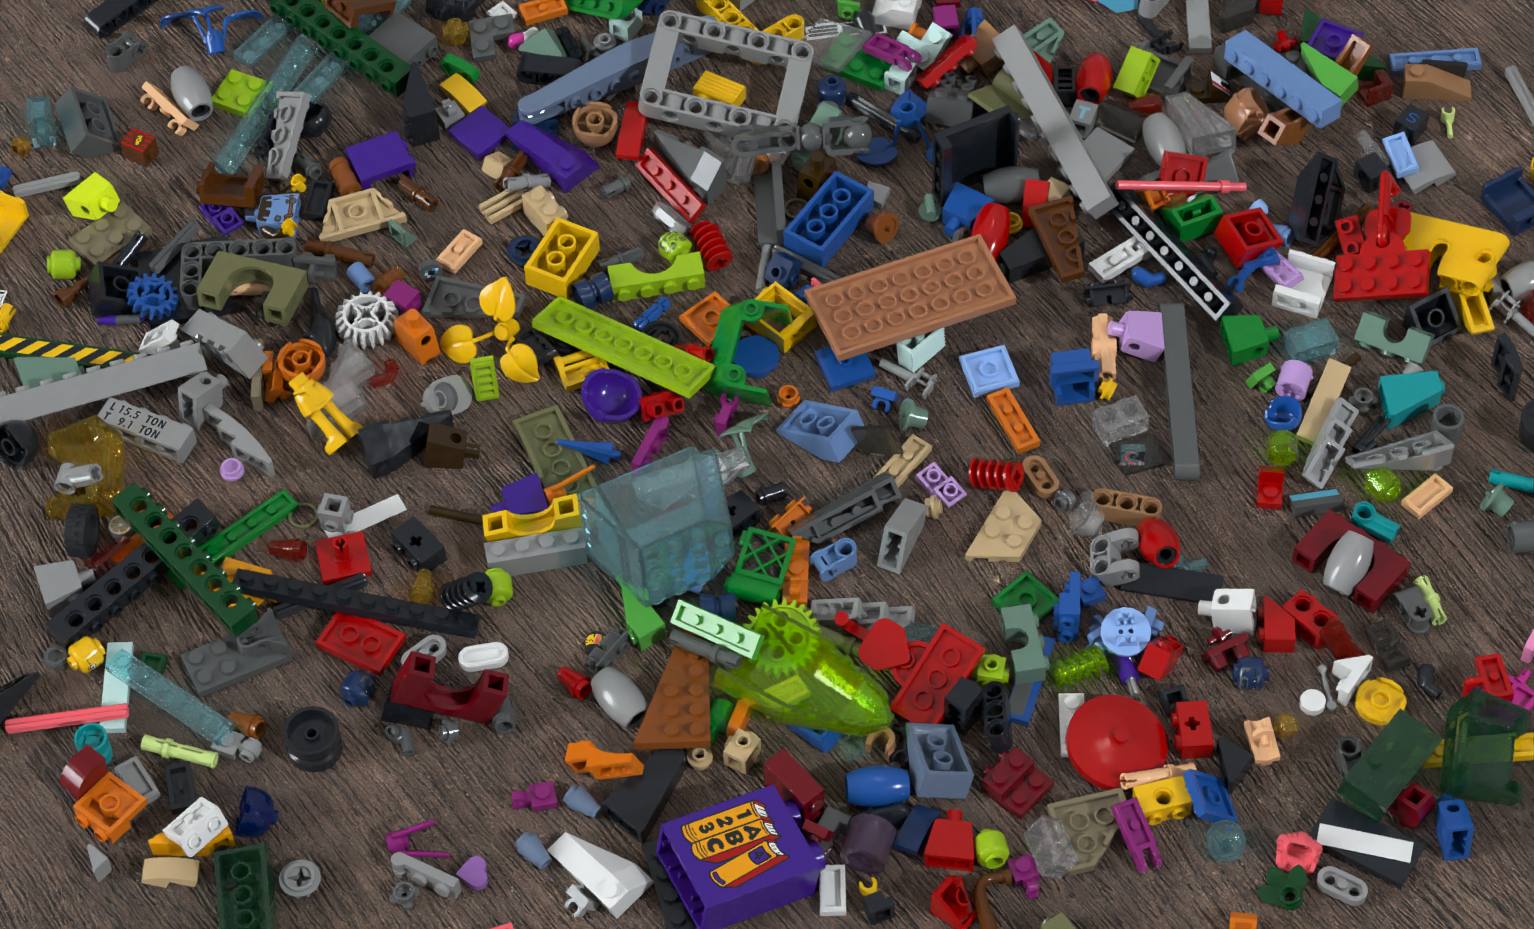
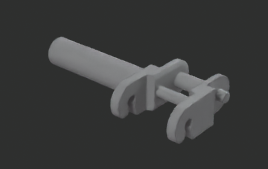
M1509 290L1506 293L1503 291L1502 295L1497 297L1488 308L1489 311L1495 305L1501 304L1508 311V316L1502 323L1505 325L1512 318L1534 338V325L1516 309V307L1520 308L1519 303L1521 301L1516 302L1509 295ZM1503 300H1508L1513 307L1509 308Z
M884 358L879 363V367L907 380L904 386L906 391L912 385H916L917 382L926 386L922 393V399L924 400L934 389V382L938 380L937 374L931 376L924 372L923 367L917 370L916 373H912ZM921 377H924V378L928 379L929 381L926 383V382L920 380V378H921Z

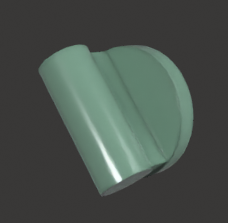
M932 194L924 195L925 202L919 206L918 215L924 221H936L941 216V207L934 202Z

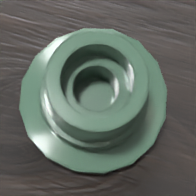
M904 399L898 413L900 431L905 432L907 428L911 427L924 429L928 420V410L917 407L913 399Z
M1500 483L1491 491L1487 490L1484 493L1486 496L1480 504V510L1485 511L1488 508L1500 517L1507 513L1514 504V500L1502 489L1505 484Z

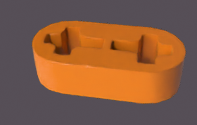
M740 696L728 723L726 738L730 735L734 736L738 728L745 731L754 708L755 700L753 698Z

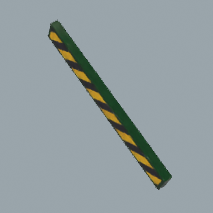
M0 333V358L68 357L75 358L78 366L83 365L86 370L97 365L104 369L110 367L109 362L123 359L124 363L133 361L134 355L141 354L138 352Z

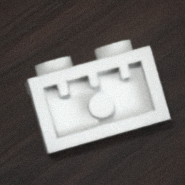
M200 797L162 831L168 839L180 845L185 854L191 858L226 828L228 822L217 805Z

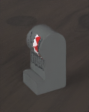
M829 806L818 822V825L834 832L830 842L822 839L821 843L817 842L823 851L825 859L831 856L833 844L839 834L847 836L851 829V816Z

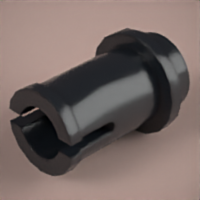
M781 481L766 488L759 487L755 491V498L759 505L763 504L766 506L770 501L788 496V492H784L787 488L784 482Z

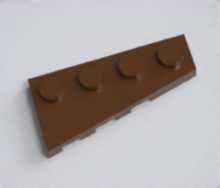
M1072 196L1028 207V214L1061 283L1084 277Z

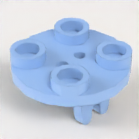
M1122 607L1114 609L1106 615L1101 624L1100 635L1109 653L1130 657L1138 655L1146 649L1150 641L1151 628L1149 621L1141 612L1134 608Z

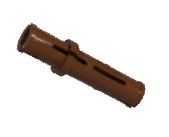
M308 237L305 243V252L321 256L334 254L338 260L352 264L362 262L365 267L370 269L375 263V254L339 246L333 241L325 242Z

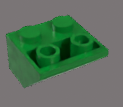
M1203 193L1190 196L1158 209L1168 227L1183 243L1214 232L1223 216V210L1214 196Z

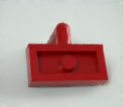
M1496 653L1475 657L1474 663L1479 676L1467 677L1464 680L1462 699L1470 701L1473 688L1475 686H1482L1488 704L1513 700L1514 692L1501 654Z

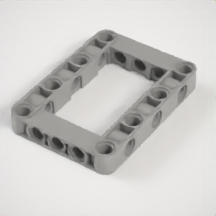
M673 10L664 11L658 20L640 91L638 110L646 117L733 137L735 129L741 125L759 124L765 126H793L796 128L814 50L805 41ZM681 42L697 46L698 49L719 54L724 52L741 56V59L766 65L770 63L785 67L787 70L776 115L665 89L675 46ZM786 134L782 137L787 143H792L794 140L791 134Z

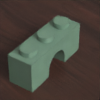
M1369 310L1363 312L1354 337L1355 340L1360 341L1359 345L1372 349L1373 346L1382 349L1381 353L1390 357H1395V355L1402 356L1407 363L1418 365V363L1422 364L1426 361L1435 334L1412 326L1408 329L1406 337L1402 341H1396L1387 333V325L1390 318Z
M1031 604L1001 608L1000 623L1005 643L1017 641L1025 645L1022 649L1011 650L1010 665L1015 685L1045 681L1046 670L1050 669L1048 656L1043 655L1042 649H1044L1043 635L1037 632V628H1039L1037 613L1032 612Z

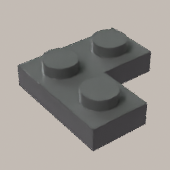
M512 13L468 21L474 63L496 59L494 40L509 38L510 35L515 34Z

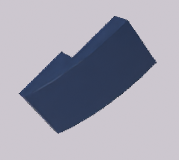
M916 804L901 827L894 842V848L917 856L928 842L929 832L932 830L935 819H940V811Z

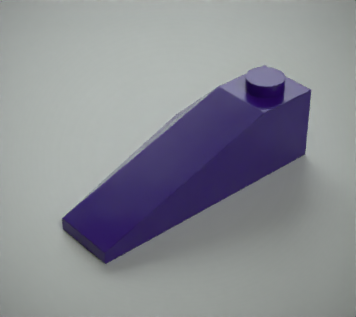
M520 120L505 132V135L544 173L549 174L551 180L564 193H567L600 167L584 150L523 120Z

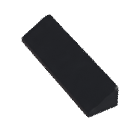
M1139 563V578L1135 581L1121 584L1120 591L1199 603L1200 600H1213L1214 591L1222 589L1224 577L1222 575L1171 567L1163 569L1152 564Z

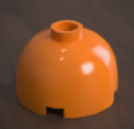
M299 339V342L294 344L289 342L280 349L277 356L279 371L288 383L301 372L309 380L313 378L317 382L323 376L326 369L325 354L321 346L313 340Z

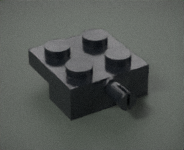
M426 0L425 12L435 15L436 18H444L465 26L468 21L475 17V9L486 0Z

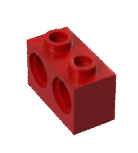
M1303 589L1282 606L1286 612L1295 618V633L1316 650L1337 633L1340 619L1331 609L1325 608L1318 602L1315 596L1306 593Z

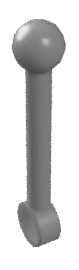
M1320 664L1317 670L1322 676L1327 697L1326 709L1329 712H1334L1336 710V703L1332 701L1326 675L1327 666Z

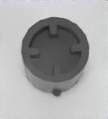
M1452 404L1437 406L1433 412L1429 432L1437 430L1453 444L1457 443L1460 439L1465 420L1464 413L1459 407Z
M1534 519L1509 522L1506 533L1510 552L1514 555L1534 552Z

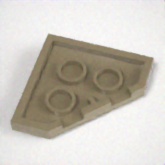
M1122 788L1047 804V812L1069 876L1095 870L1120 828L1111 807L1126 801Z

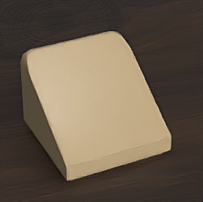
M499 151L487 155L484 159L482 171L498 179L504 171L503 167L509 165L513 159Z

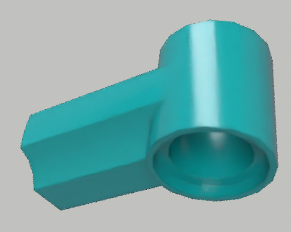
M1368 502L1357 503L1350 519V523L1354 526L1362 528L1365 532L1388 544H1392L1401 527L1400 524L1377 513L1374 506Z

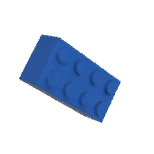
M834 171L783 231L784 248L824 268L874 208V190Z

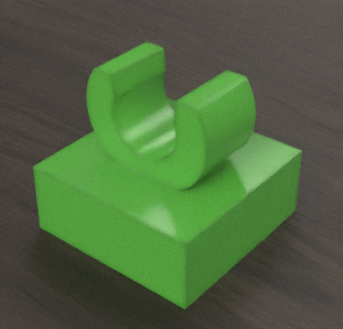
M1269 362L1251 374L1245 383L1249 389L1258 385L1261 392L1265 394L1276 385L1273 378L1270 377L1276 369Z

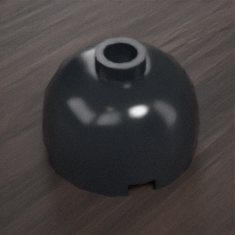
M9 420L0 424V459L4 464L9 467L13 464L16 466L15 469H20L35 459L39 451L37 431L22 420Z

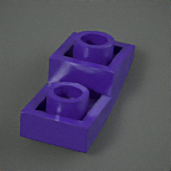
M202 204L199 206L200 212L222 235H227L244 225V222L232 207L213 204Z

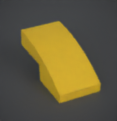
M457 73L438 86L451 101L455 100L467 115L480 106L486 105L487 100L480 92Z

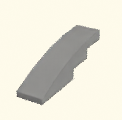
M1342 397L1335 400L1325 418L1301 475L1318 489L1324 487L1344 453L1345 448L1343 446L1352 432L1350 427L1359 413L1358 409Z
M208 403L203 409L206 423L216 428L220 440L231 446L234 458L273 478L275 475L273 462L261 444L245 427L231 416Z
M859 597L812 600L811 610L814 614L813 618H817L821 626L843 629L835 623L834 616L837 612L844 611L848 614L849 619L869 631L874 623L882 618L894 621L902 626L905 632L913 631L915 618L913 606L889 607L886 602L862 603Z

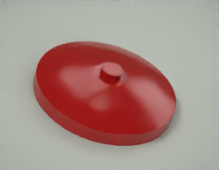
M1103 695L1088 700L1075 711L1066 730L1065 745L1072 765L1088 782L1105 790L1122 788L1120 782H1125L1126 780H1120L1121 773L1162 768L1166 761L1168 742L1161 722L1145 705L1129 697ZM1133 788L1123 789V792L1133 791Z

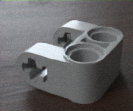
M1122 528L1099 535L1091 542L1090 570L1104 586L1112 587L1132 582L1139 578V563L1132 559L1121 560V553L1136 549L1139 546V532L1133 528Z

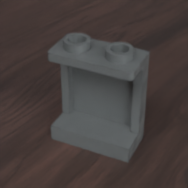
M398 11L369 35V37L409 65H412V62H417L419 69L428 59L434 57L438 51L436 35Z
M1145 39L1136 48L1151 52L1161 59L1147 93L1171 103L1184 86V82L1192 75L1194 59L1185 56L1181 62L1151 50L1149 48L1150 40Z

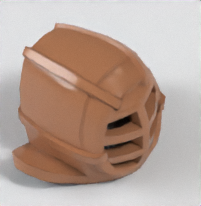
M1252 87L1244 88L1235 93L1224 107V118L1227 124L1243 140H1247L1256 134L1268 113H1270L1263 98Z

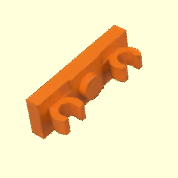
M792 536V538L797 540L783 583L782 601L786 598L790 605L793 600H796L798 607L802 604H805L807 607L810 541L802 540V536ZM785 543V552H787L789 547L787 543Z

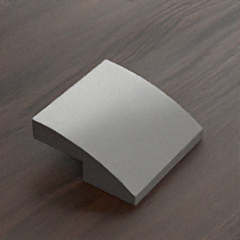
M1431 140L1411 147L1419 166V172L1404 176L1403 179L1415 195L1433 183L1436 187L1454 177L1456 173L1435 142Z

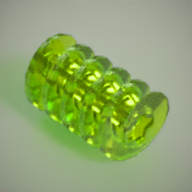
M1091 645L1089 650L1083 648L1080 650V653L1073 652L1071 657L1065 655L1062 657V660L1055 659L1052 663L1053 677L1060 691H1064L1065 682L1072 688L1073 679L1078 684H1082L1083 675L1090 681L1092 679L1091 672L1100 677L1101 668L1106 674L1109 673L1106 657L1096 645Z

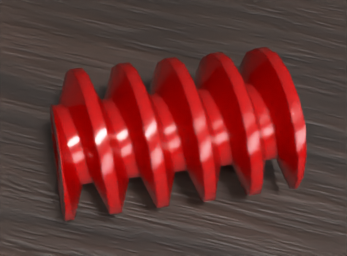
M700 221L695 224L690 231V235L697 246L698 252H700L707 270L717 271L731 263L733 255L730 252V248L726 245V240L723 238L719 226L711 224L710 221Z
M973 458L969 465V480L975 489L983 488L985 490L1016 492L1024 480V467L1020 462L1014 464L1013 461H1007L1006 463L1004 460L997 462L995 459L988 461L985 458L981 460Z

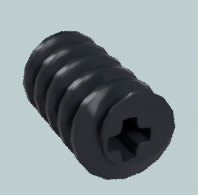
M474 572L462 578L446 582L440 589L441 602L445 608L458 611L485 603L492 595V581L485 573Z

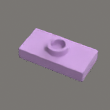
M1277 250L1276 252L1280 258L1277 264L1259 267L1277 285L1292 288L1304 280L1303 274Z

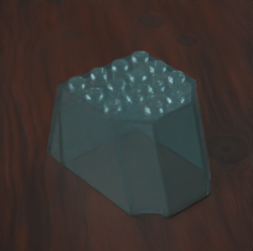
M690 446L577 494L587 555L646 608L660 604L672 596L683 594L695 586L706 584L709 580L714 579L735 555L732 524L718 457L715 451L710 450L706 453Z

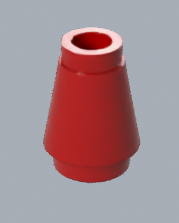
M567 666L562 667L558 671L557 678L573 698L583 700L591 694V679Z

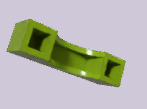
M700 252L677 255L670 268L656 274L641 272L631 263L607 266L608 280L614 293L613 302L705 288V274Z

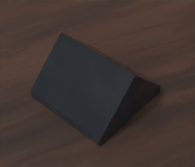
M1448 286L1406 306L1403 328L1408 331L1413 326L1435 334L1431 346L1463 330Z
M435 679L432 680L433 682H435V683H437V684L443 686V684H441V683L438 682L437 680H435ZM392 681L381 715V721L430 730L435 712L391 702Z

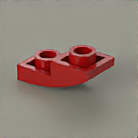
M1026 179L1022 210L1023 227L1034 228L1028 214V207L1048 202L1050 182Z

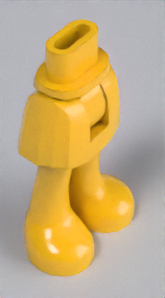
M303 372L288 383L295 391L293 395L304 418L310 417L327 437L328 441L325 451L328 455H331L358 433V429L364 428L359 422L350 420L339 410L331 400L334 394L328 388L314 381L313 378L309 380ZM321 409H324L332 417L342 433L326 418Z

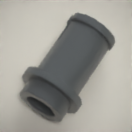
M306 152L300 153L304 160L297 155L295 162L305 171V175L308 178L317 179L322 173L321 165L318 162H314Z
M620 175L617 180L601 186L602 193L606 199L623 191L627 193L632 188L631 182L626 175Z

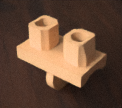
M1270 717L1258 721H1244L1250 750L1254 755V764L1266 766L1271 765L1273 761H1280V753Z

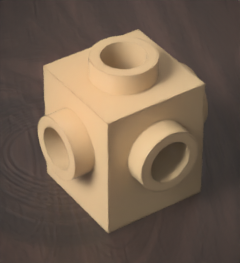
M738 728L734 736L730 735L724 745V765L746 775L752 765L757 764L762 757L761 739L751 731H744Z

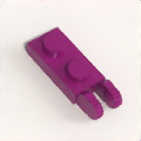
M876 33L862 46L865 53L892 65H897L905 72H909L913 68L910 62L918 64L922 61L918 51L880 33Z
M666 416L655 418L631 461L632 476L641 480L644 472L650 470L654 453L658 454L662 442L667 440L670 429L668 427L669 418Z
M1135 797L1113 805L1111 810L1130 854L1133 855V861L1139 873H1144L1148 870L1142 853L1147 850V855L1153 868L1161 867L1162 860L1156 847V840L1138 799Z

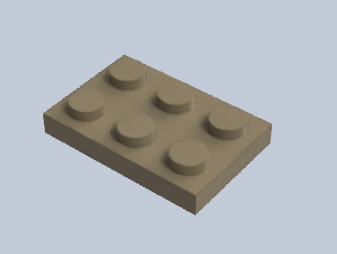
M122 202L115 211L107 212L100 219L69 238L68 242L94 268L98 261L106 262L118 254L121 246L127 244L136 230L146 237L153 233L151 227Z

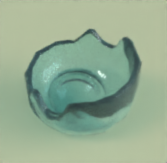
M1221 820L1215 822L1207 830V848L1215 860L1229 863L1240 859L1246 850V837L1243 829L1236 822Z

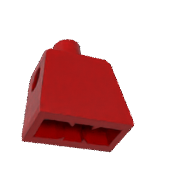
M950 809L947 811L946 819H935L924 852V867L973 872L974 846L972 823L962 821V811Z

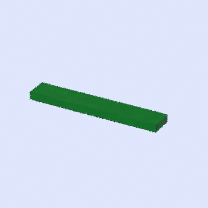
M283 489L199 546L198 549L200 551L204 549L212 558L211 563L216 566L224 561L226 557H230L288 517V514L297 511L299 504ZM171 570L166 573L180 590L186 587Z

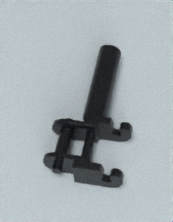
M1140 14L1137 15L1138 21L1154 37L1150 41L1149 46L1151 48L1155 47L1158 53L1163 55L1168 53L1171 55L1183 47L1184 43L1182 41H1179V45L1177 42L1168 44L1165 41L1172 36L1173 31L1171 29L1168 30V34L1165 30L1161 32L1149 18L1142 17Z

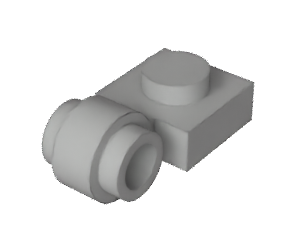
M222 727L210 748L212 752H217L218 755L235 760L239 753L240 759L247 763H252L253 760L255 761L262 751V744L255 738H248L246 740L244 734Z

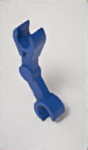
M1270 247L1256 259L1245 262L1238 275L1228 279L1227 285L1229 290L1231 291L1233 286L1236 285L1235 289L1237 293H1240L1244 289L1243 282L1255 269L1261 266L1277 264L1280 258L1275 248Z

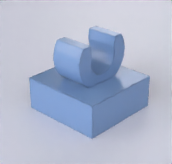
M1148 606L1142 614L1149 621L1151 628L1150 637L1156 638L1157 633H1161L1164 623L1154 619L1157 610Z

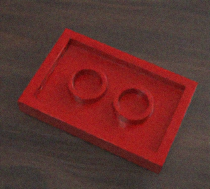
M964 34L914 78L915 82L926 89L928 87L934 88L941 82L942 79L940 77L944 73H951L958 67L959 64L957 62L963 57L966 59L976 51L974 47L978 43L973 37Z
M336 612L315 644L316 648L381 677L405 642L406 634L374 619Z

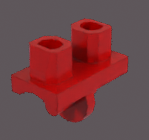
M1359 215L1336 220L1335 224L1343 254H1359L1361 246L1365 241Z
M671 390L653 392L639 397L642 409L641 420L644 422L684 411L683 398L680 394Z

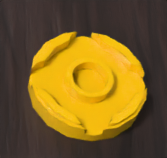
M1381 677L1376 678V680H1366L1358 687L1355 696V707L1359 715L1367 722L1376 725H1389L1398 721L1403 716L1407 701L1400 685L1393 680Z

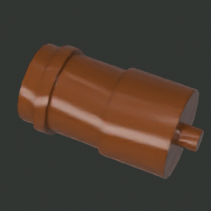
M337 157L329 163V172L335 180L340 196L362 191L357 176L353 173L351 164L345 157Z

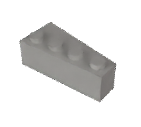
M198 309L181 328V331L189 340L193 339L194 344L200 342L202 350L248 379L268 359L262 351L264 347L254 338L252 339L246 331L229 324L225 320L219 319L210 311L207 313Z

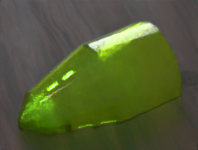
M766 604L762 605L753 631L765 636L757 659H751L742 655V663L738 670L732 668L730 672H727L720 667L716 670L713 684L716 689L785 725L862 738L890 727L894 718V714L891 713L888 704L887 692L865 671L861 672L853 665V660L848 655L844 656L835 648L836 644L830 638Z

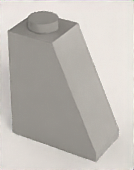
M907 498L903 500L884 527L877 567L897 574L901 573L924 527L927 505Z

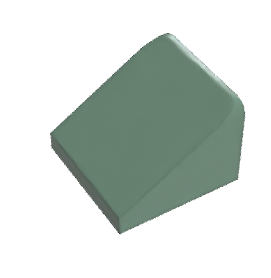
M392 219L388 221L391 237L402 246L407 248L418 239L415 234L402 224Z

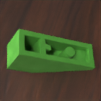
M1303 42L1300 45L1301 57L1315 81L1342 100V107L1358 90V77Z
M623 572L620 574L629 642L631 645L636 644L640 651H643L666 637L665 623Z

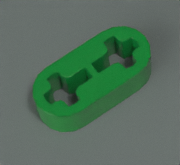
M447 54L439 63L441 69L446 74L452 76L457 73L471 85L480 77V73L474 65L453 54Z

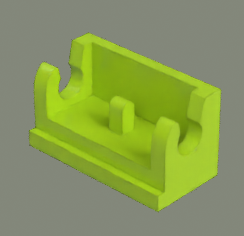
M1131 46L1113 88L1125 95L1143 101L1161 59L1151 52Z

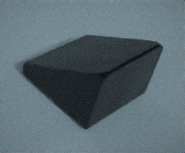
M1184 684L1156 691L1166 716L1171 715V712H1175L1176 702L1188 701Z

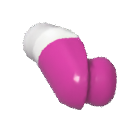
M531 27L525 32L510 35L508 47L512 50H517L521 44L539 32L538 29Z

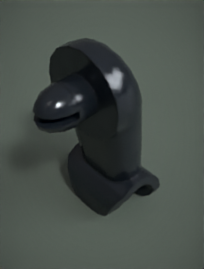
M895 723L892 726V730L900 735L901 738L899 740V748L889 763L892 764V762L897 761L901 764L900 768L903 769L909 759L905 726Z
M895 802L890 806L875 809L867 806L861 809L860 825L863 830H870L875 825H902L911 810L903 802Z

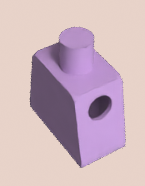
M1129 310L1125 312L1119 322L1110 321L1108 324L1107 334L1119 337V349L1122 352L1156 362L1165 349L1161 312Z

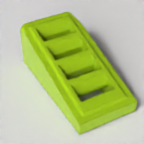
M493 355L470 359L476 401L480 402L499 398Z

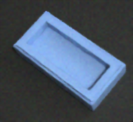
M1405 132L1382 138L1397 179L1419 172V166Z

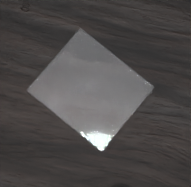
M820 18L800 41L809 43L814 50L812 66L839 73L870 39L872 32Z

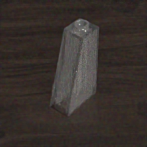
M1188 92L1165 96L1166 116L1179 129L1185 147L1191 155L1202 156L1236 148V128Z

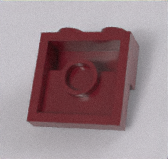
M1014 747L1011 751L1008 750L1000 754L998 758L999 763L994 768L988 766L981 775V790L1021 820L1054 787V781L1035 767L1033 759L1017 747Z

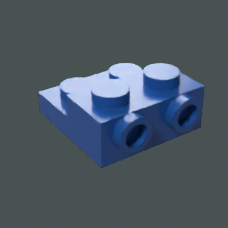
M1070 572L1069 582H1064V593H1060L1059 602H1054L1053 631H1057V641L1064 643L1078 641L1080 572Z

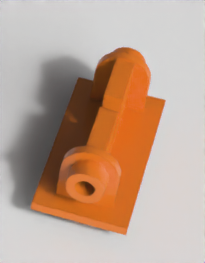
M802 497L798 502L794 498L784 508L787 512L782 517L777 514L767 523L770 526L767 531L789 537L791 534L788 533L787 528L792 525L790 522L792 521L795 524L813 512L809 505L804 506L802 504L806 497Z

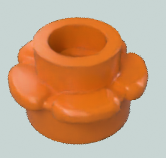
M784 385L779 389L776 399L778 403H782V406L792 407L799 403L800 396H798L799 392L796 387Z

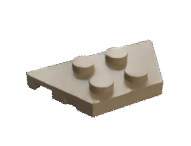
M375 188L329 199L327 214L323 220L324 226L319 239L320 241L334 242L389 227L388 221L390 219L400 224L407 222L406 214L403 211L400 213L395 209L393 203L387 198H383L381 193Z
M1003 491L966 552L965 560L973 561V558H988V562H998L1001 560L1020 562L1040 529L1042 520L1017 492Z

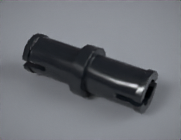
M136 230L127 244L121 246L119 249L121 252L112 263L128 266L131 260L137 258L136 254L144 243L148 241V238Z

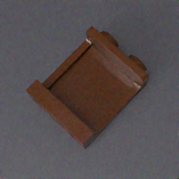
M324 0L323 6L349 28H355L358 26L361 15L378 12L387 20L394 13L396 1Z
M209 162L207 168L203 169L201 180H198L196 185V193L200 194V203L255 208L265 187L264 165L255 164L250 176L216 173L215 162Z

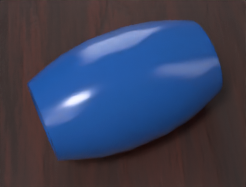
M875 765L858 768L846 773L845 796L847 803L863 807H885L895 802L909 799L910 782L908 770L895 766Z

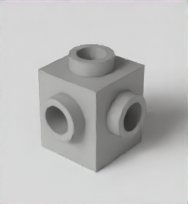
M325 493L321 504L317 508L316 517L320 521L321 529L331 533H345L348 524H352L354 511L351 510L348 497Z

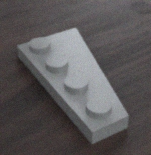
M277 91L276 93L279 106L274 109L273 118L277 119L276 129L272 130L271 133L274 146L269 151L266 178L271 181L287 182L290 175L300 133L303 130L306 112L309 109L311 95L306 92Z

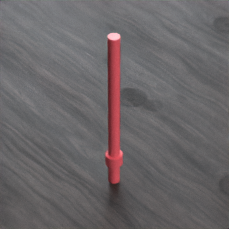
M1117 180L1115 183L1116 189L1217 191L1219 194H1228L1230 191L1245 192L1247 189L1246 183L1230 182L1229 180H1218V182Z

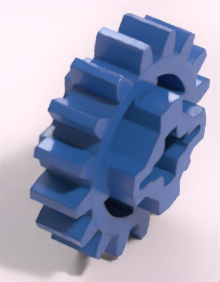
M143 273L142 279L136 276L134 282H130L126 298H128L127 304L128 306H133V312L140 311V317L142 318L145 315H149L150 320L154 316L161 320L163 314L169 317L171 311L176 309L179 299L177 287H172V280L164 281V275L156 278V273H153L152 277H148L146 273Z

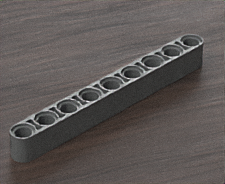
M1159 303V312L1162 313L1165 347L1162 352L1173 479L1199 480V456L1184 303Z

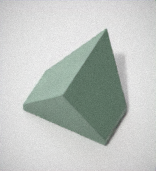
M544 28L519 46V51L567 57L561 40L554 29Z

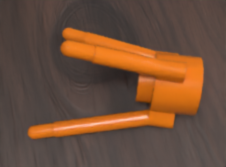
M591 465L562 482L543 489L549 506L554 498L567 496L564 487L586 476L596 466ZM594 499L581 500L583 505L595 503Z

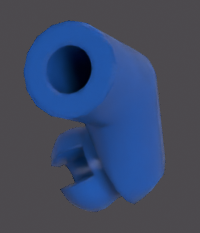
M1134 267L1131 270L1132 279L1145 288L1166 283V276L1163 271L1151 274L1141 267Z

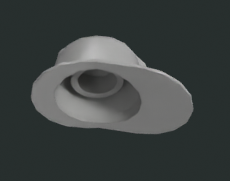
M450 375L433 381L425 389L423 402L420 403V406L425 407L429 413L451 410L452 415L468 409L472 401V389L468 381L463 377Z

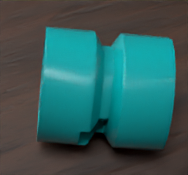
M87 723L76 731L74 743L78 752L88 744L106 758V764L111 761L113 749L103 726L97 723Z

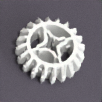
M371 290L368 294H363L360 291L359 296L351 294V300L344 299L343 305L338 306V312L335 315L336 330H338L341 339H344L347 345L352 343L354 348L361 345L365 350L367 346H371L373 349L376 344L383 346L384 340L391 341V335H394V320L399 317L393 301H387L386 297H382L380 292L373 295ZM384 316L385 318L380 322V318ZM354 318V323L350 324V321Z

